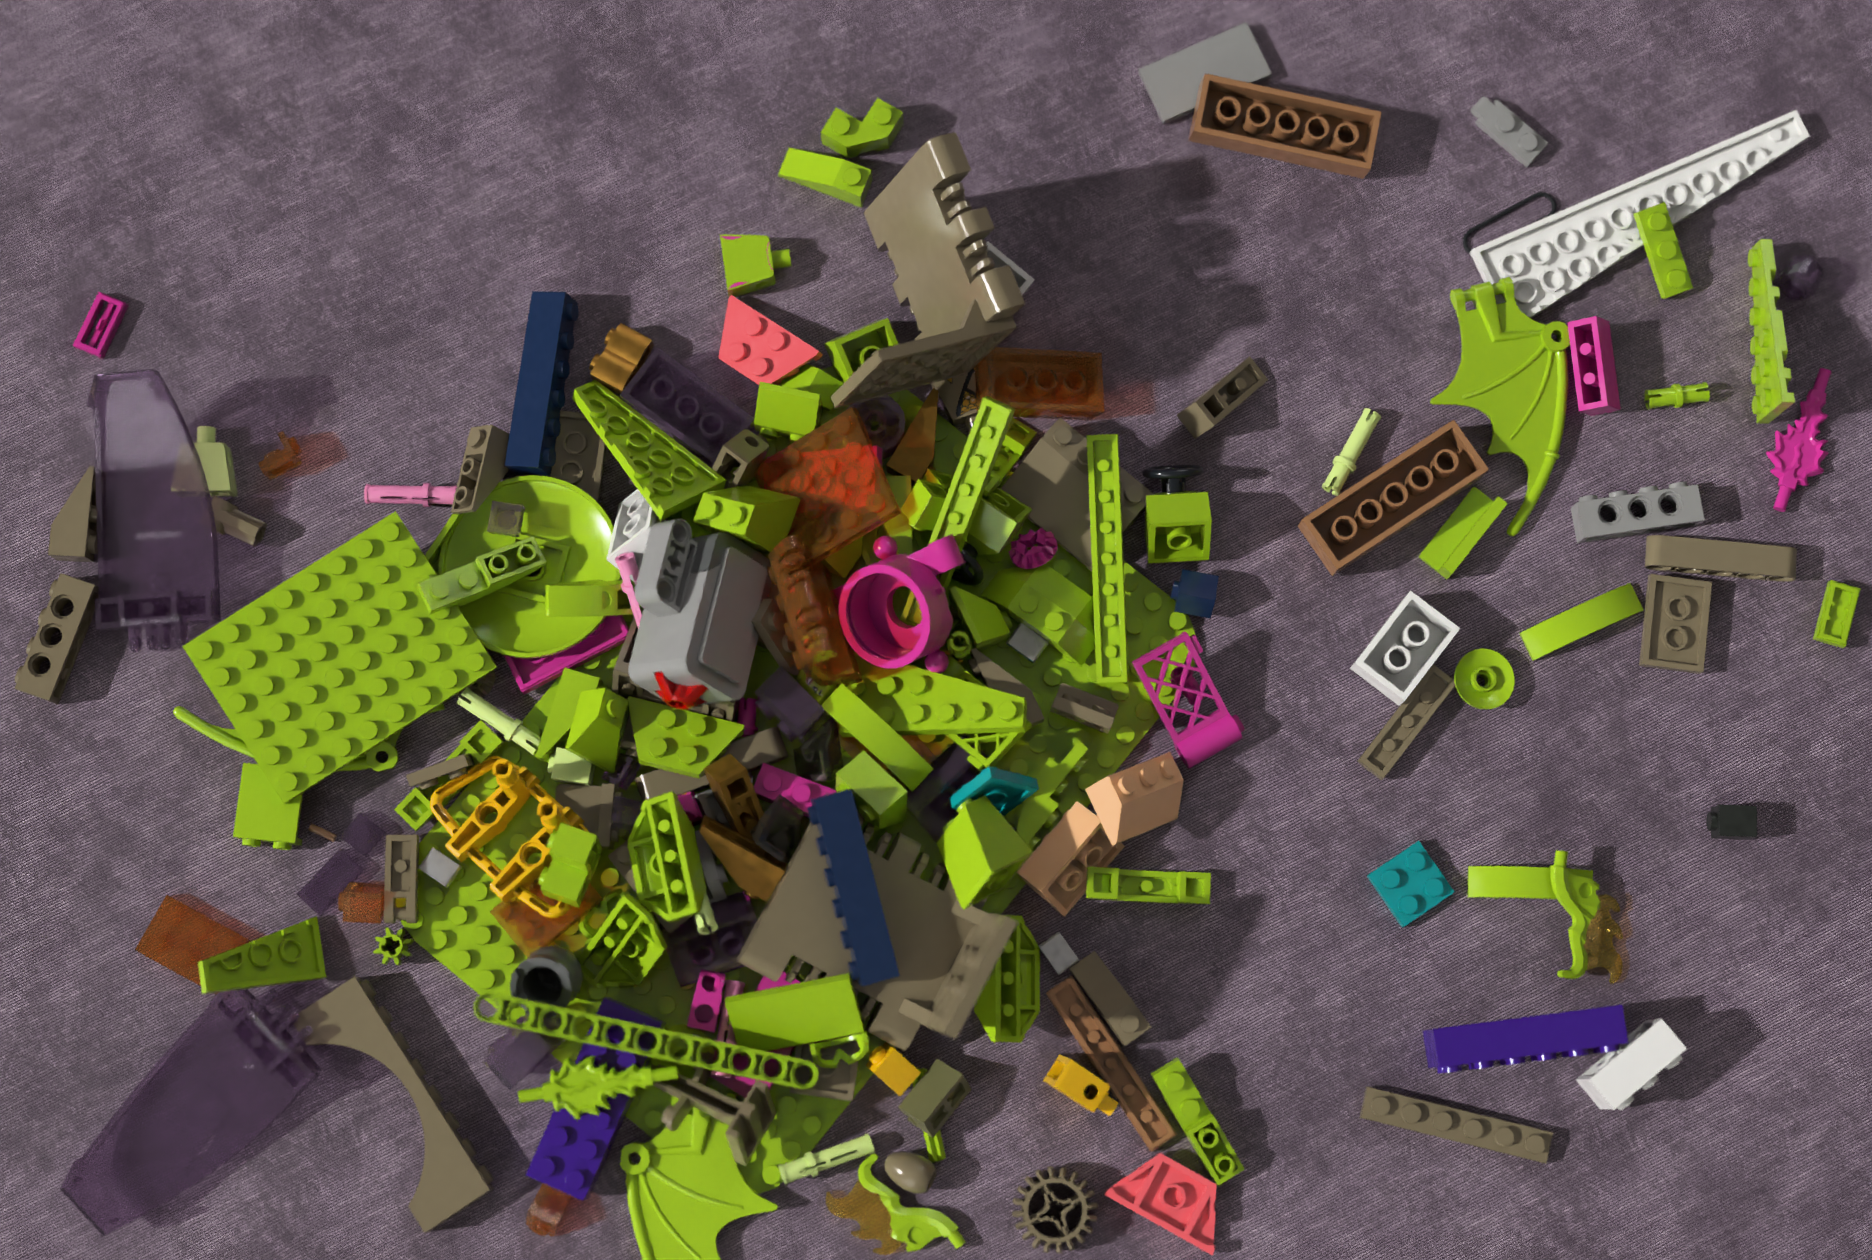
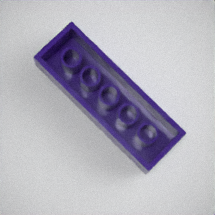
M611 997L603 998L596 1014L659 1029H664L666 1025L665 1021ZM591 1025V1027H590V1030H589L587 1036H588V1035L591 1033V1031H592V1025ZM613 1025L607 1030V1039L613 1044L619 1043L624 1037L623 1029L618 1025ZM644 1032L639 1036L638 1044L641 1049L648 1051L654 1046L655 1038L650 1032ZM583 1043L575 1064L593 1055L595 1056L594 1066L599 1067L606 1063L608 1064L606 1067L607 1072L612 1068H615L616 1072H621L633 1064L638 1069L647 1067L651 1057ZM617 1093L616 1098L607 1096L606 1099L610 1104V1109L598 1107L600 1115L597 1116L585 1112L581 1114V1119L576 1120L565 1108H562L559 1112L554 1109L526 1176L582 1201L589 1199L634 1097L623 1093Z
M1622 1005L1423 1030L1428 1068H1437L1438 1074L1462 1071V1064H1468L1469 1069L1494 1067L1493 1060H1499L1500 1065L1525 1063L1524 1056H1530L1531 1061L1557 1059L1556 1052H1562V1057L1588 1055L1587 1048H1593V1053L1620 1051L1619 1044L1629 1043Z

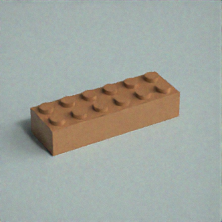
M1205 73L1199 85L1188 141L1364 179L1371 170L1382 112Z
M1452 420L1304 517L1300 521L1298 528L1329 573L1334 576L1481 479L1489 469L1455 420Z

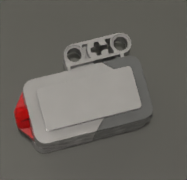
M680 518L655 523L649 532L635 585V598L644 609L629 663L628 672L631 680L636 685L663 699L669 706L682 710L698 705L741 699L746 690L759 637L751 621L757 613L761 601L768 599L774 575L771 561L727 532L692 538L691 527L684 519Z

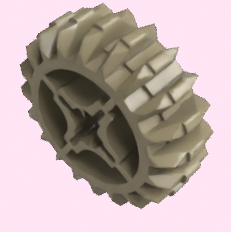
M1049 1166L1047 1169L1048 1177H1043V1173L1038 1169L1035 1171L1039 1179L1034 1183L1029 1176L1025 1178V1181L1030 1185L1028 1190L1018 1186L1017 1191L1024 1194L1023 1200L1013 1198V1203L1022 1205V1209L1012 1211V1216L1023 1217V1221L1016 1223L1015 1227L1017 1230L1025 1226L1028 1230L1022 1235L1023 1240L1029 1239L1031 1235L1036 1237L1032 1242L1033 1248L1036 1249L1040 1241L1045 1242L1043 1247L1045 1253H1049L1051 1244H1055L1056 1252L1060 1254L1062 1253L1061 1243L1066 1242L1067 1247L1072 1251L1075 1249L1071 1241L1073 1238L1076 1237L1081 1244L1085 1242L1084 1237L1079 1234L1082 1229L1089 1234L1093 1232V1229L1085 1224L1087 1220L1097 1221V1216L1088 1214V1209H1096L1098 1204L1094 1202L1087 1203V1199L1093 1197L1095 1193L1093 1190L1083 1193L1082 1189L1088 1184L1085 1179L1078 1185L1074 1183L1078 1177L1077 1172L1073 1171L1069 1179L1065 1178V1167L1060 1168L1059 1176H1054V1168ZM1049 1183L1065 1184L1072 1188L1077 1195L1066 1199H1058L1053 1194ZM1040 1188L1045 1201L1044 1206L1041 1210L1029 1216V1202L1033 1194ZM1048 1194H1050L1053 1201H1056L1057 1205L1059 1202L1063 1205L1070 1202L1069 1205L1064 1206V1209L1059 1211L1062 1225H1060L1057 1218L1053 1219V1215L1048 1217L1046 1214L1039 1217L1050 1209ZM1081 1204L1079 1221L1069 1231L1065 1220L1066 1213L1074 1208V1206ZM1046 1220L1052 1221L1056 1224L1061 1236L1044 1235L1036 1230L1033 1225Z

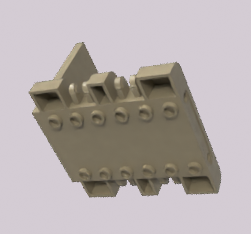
M956 132L937 136L924 143L864 211V216L878 251H888L889 259L893 260L895 265L894 272L898 278L893 282L892 286L900 306H910V312L912 315H915L917 320L916 327L918 332L921 333L914 341L876 350L831 396L835 408L965 375L1017 328L1012 316L1025 304V301L1010 265L994 268L993 259L987 255L988 246L984 239L995 227L986 207L971 210L970 202L965 200V189L960 182L969 174L971 168Z
M857 809L860 825H862L865 818ZM811 822L786 866L784 875L772 892L736 959L740 964L774 982L779 979L792 955L795 958L784 979L790 983L797 977L803 962L812 966L803 982L816 980L821 971L823 973L820 979L850 973L848 962L852 961L849 949H844L841 941L840 931L844 930L842 919H837L834 914L832 900L836 899L834 888L827 886L824 869L828 868L825 855L820 856L817 849L816 838L820 837L817 824L812 825ZM868 823L862 831L865 844H867L874 833V825ZM885 832L880 837L874 852L868 849L867 851L900 976L866 986L859 985L858 980H852L856 996L859 991L867 995L866 1000L860 1007L863 1022L867 1019L876 1001L879 1002L864 1030L905 1051L913 1041L920 1025L955 1040L957 1039L1017 921L1005 915L982 911L987 898L964 910L959 904L948 872L941 886L937 888L946 869L945 864L942 862L935 866L928 882L922 880L920 876L929 862V855L924 852L910 873L909 870L920 851L921 844L902 833H897L888 852L882 858L892 836Z

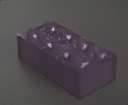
M658 347L620 394L624 402L711 468L726 442L744 429H748L751 432L755 430L754 418Z

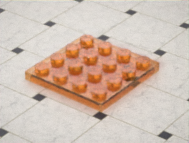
M850 407L764 460L754 472L759 488L801 499L784 545L791 568L797 574L804 572L901 514L860 414L854 407Z

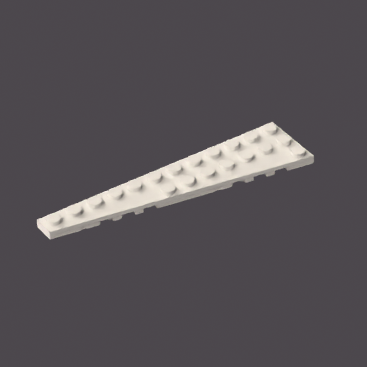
M1794 110L1473 248L1470 251L1471 257L1484 282L1490 281L1493 284L1499 282L1501 278L1510 277L1514 284V296L1517 306L1524 314L1532 318L1643 246L1633 213L1665 202L1672 225L1674 226L1807 140L1810 135L1798 111ZM1502 294L1495 295L1496 304L1505 302Z

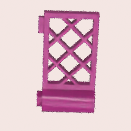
M1183 632L1132 661V664L1173 740L1179 757L1184 765L1190 769L1243 739L1241 732L1245 728L1236 714L1233 716L1229 714L1199 656L1203 649L1194 634L1189 636L1187 632ZM1184 642L1188 650L1185 664L1170 660L1173 648ZM1166 652L1164 658L1158 657V656H1160V655H1162L1163 653ZM1153 659L1163 662L1158 679L1148 677L1142 665ZM1192 659H1193V661H1194L1196 667L1190 665ZM1168 664L1183 668L1178 685L1163 681ZM1189 669L1199 672L1202 676L1199 690L1184 687ZM1150 681L1156 683L1155 689L1153 688ZM1162 685L1177 689L1172 706L1161 703L1158 698ZM1206 686L1210 693L1204 692ZM1182 690L1197 694L1192 711L1178 708ZM1202 697L1212 698L1218 710L1209 715L1198 713ZM1164 708L1170 709L1169 716ZM1176 711L1191 715L1188 726L1179 732H1176L1172 724ZM1196 717L1202 718V719L1198 720L1197 722H1195Z

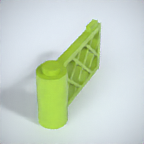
M947 654L949 658L948 668L940 674L985 686ZM1026 719L1027 731L1032 726V724L1029 720ZM1026 732L996 733L995 735L981 736V733H975V737L961 739L960 734L945 735L969 754L967 761L981 772L984 768L994 767ZM996 742V750L988 759L981 755V744Z

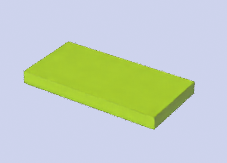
M850 973L725 998V1005L738 1046L770 1051L863 1033L865 1029ZM740 1052L741 1056L746 1055L745 1053Z

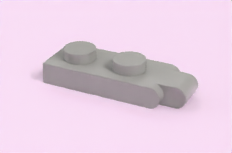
M1482 97L1470 110L1478 119L1476 125L1526 168L1548 144L1544 138L1498 100L1492 103L1486 97Z

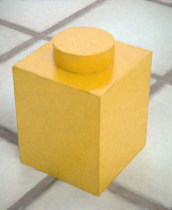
M887 1042L872 1051L869 1061L865 1065L899 1096L906 1091L921 1073Z

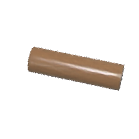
M311 823L309 826V831L332 842L337 838L336 834Z

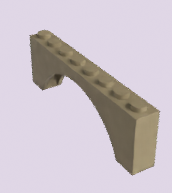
M354 976L290 1019L306 1045H341L364 1052L389 1068L410 1093L423 1126L425 1157L420 1182L408 1207L424 1233H428L494 1190L491 1184L494 1178L485 1165L480 1167L474 1155L477 1154V1151L468 1138L462 1139L457 1131L460 1124L451 1111L445 1112L440 1104L443 1101V1097L434 1084L429 1086L423 1076L427 1072L417 1058L413 1060L406 1049L410 1045L400 1031L395 1033L390 1025L393 1018L384 1005L379 1007L373 998L376 995V991L367 979L362 980L360 977Z

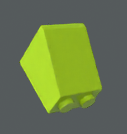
M750 485L704 492L693 522L712 534L720 532L730 533L758 552L780 557L801 499Z
M982 796L974 801L971 798L964 801L957 808L959 814L943 827L944 833L937 841L957 899L964 910L1003 890L1033 853L1030 847L986 796Z

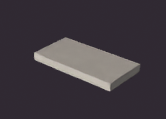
M1247 22L1138 70L1140 78L1163 124L1195 110L1199 85L1205 73L1252 84L1264 81L1272 75Z

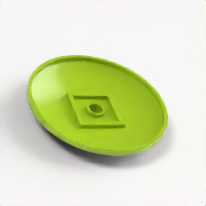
M519 476L500 481L476 512L461 513L462 515L442 544L439 558V575L475 562L478 556L534 536L547 562L546 565L541 567L539 575L535 577L525 576L491 594L459 607L485 648L510 657L541 658L563 652L586 639L606 618V616H546V584L590 580L615 581L622 579L620 571L607 561L614 525L605 510L595 499L579 487L567 481L548 476Z

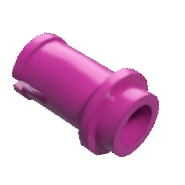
M1178 666L1171 672V683L1178 685L1183 670L1182 667ZM1189 669L1184 687L1199 690L1200 685L1193 676L1194 672ZM1182 690L1189 704L1194 705L1197 694Z
M740 699L737 723L745 725V731L741 737L753 735L758 731V727L755 726L757 699Z

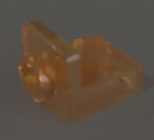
M284 431L277 434L285 449L273 450L264 456V460L258 462L261 471L269 480L302 464L298 455L302 452L299 443L294 436L289 438Z
M542 1183L527 1212L526 1225L538 1235L554 1237L558 1224L572 1196Z

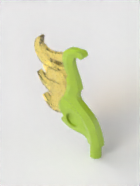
M1555 850L1554 865H1550L1551 883L1557 900L1572 918V925L1568 929L1573 956L1571 968L1569 970H1559L1557 975L1559 978L1578 979L1588 969L1603 967L1610 973L1609 983L1613 984L1620 978L1623 966L1621 957L1613 946L1612 937L1615 935L1618 939H1623V933L1618 923L1612 919L1609 909L1619 912L1621 911L1619 904L1610 895H1597L1596 890H1599L1600 885L1594 880L1570 873L1569 868H1566L1568 852Z
M875 1153L871 1154L860 1165L858 1170L859 1179L847 1196L834 1198L827 1191L826 1205L829 1211L839 1218H850L860 1224V1231H851V1235L859 1239L867 1240L874 1238L882 1241V1247L874 1248L872 1251L879 1255L893 1253L900 1247L902 1242L907 1243V1252L916 1251L940 1236L948 1237L955 1249L966 1243L958 1231L959 1227L940 1211L931 1208H906L902 1206L899 1201V1195L873 1176L871 1166L878 1159V1155Z

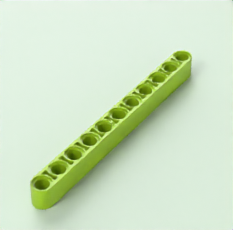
M486 992L477 997L473 1004V1011L479 1020L798 1089L813 1087L819 1078L817 1066L808 1060L506 995ZM484 998H492L497 1003V1011L491 1017H486L480 1013L479 1004ZM516 1005H524L529 1011L528 1020L522 1024L514 1022L511 1017V1011ZM554 1011L560 1016L561 1023L557 1029L548 1030L544 1026L543 1018L547 1012ZM581 1018L588 1019L592 1024V1031L586 1037L579 1036L575 1031V1024ZM613 1025L620 1026L624 1032L623 1039L617 1044H613L607 1039V1030ZM644 1032H650L655 1038L654 1046L648 1051L641 1049L638 1044L639 1036ZM677 1038L682 1039L686 1044V1051L680 1057H675L670 1052V1044ZM708 1045L713 1046L717 1051V1058L711 1064L705 1063L701 1057L703 1048ZM738 1052H743L748 1057V1065L741 1071L737 1070L732 1063L734 1055ZM771 1058L775 1059L779 1064V1071L773 1077L767 1076L764 1072V1064ZM801 1065L806 1066L810 1071L809 1080L803 1084L799 1083L795 1078V1071Z

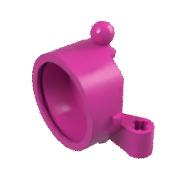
M953 534L945 536L910 555L896 554L898 549L896 541L889 536H880L874 542L873 550L877 558L882 560L861 568L844 585L833 589L839 603V619L844 636L860 657L875 666L899 668L926 656L924 661L926 668L931 672L943 673L948 668L949 658L940 648L946 643V639L950 634L953 618L944 593L946 590L935 576L965 563ZM901 586L909 587L919 603L922 620L916 626L903 623L894 612L892 605L893 595L896 589Z

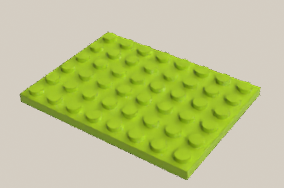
M396 511L182 646L284 804H287L498 668L457 605L429 614L417 589V585L419 582L438 575Z

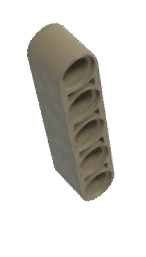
M1665 535L1646 537L1645 568L1649 570L1778 582L1796 580L1797 549L1793 547Z
M773 727L732 742L726 748L727 751L721 756L723 758L728 754L733 755L747 769L748 773L760 769L763 763L771 765L789 757L778 727ZM657 769L635 778L642 802L671 791L675 792L676 796L689 791L697 792L710 787L706 774L698 779Z

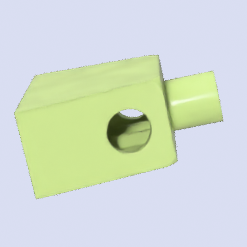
M199 426L197 427V443H181L172 482V492L177 496L237 497L231 449L225 443L216 442L215 427Z

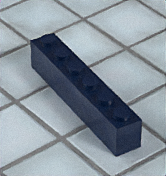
M532 291L505 459V466L517 475L551 476L552 466L556 462L555 444L556 438L561 431L559 418L561 408L565 404V380L570 373L568 360L570 350L574 346L573 328L574 322L579 315L577 302L566 292Z
M846 789L810 799L812 806L807 807L811 824H817L820 837L816 838V845L819 855H825L828 868L824 869V876L827 886L834 888L836 899L832 900V906L836 918L842 919L844 930L840 931V937L844 949H849L852 961L848 962V968L852 980H858L859 985L866 986L900 976L852 790Z

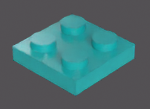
M988 767L982 770L969 783L963 785L960 790L950 797L952 808L957 809L964 801L970 798L974 801L982 796H986L1001 815L1005 816L1038 791L1039 787L1036 778L1001 770L997 767Z
M1420 841L1415 842L1367 875V878L1402 928L1455 892Z

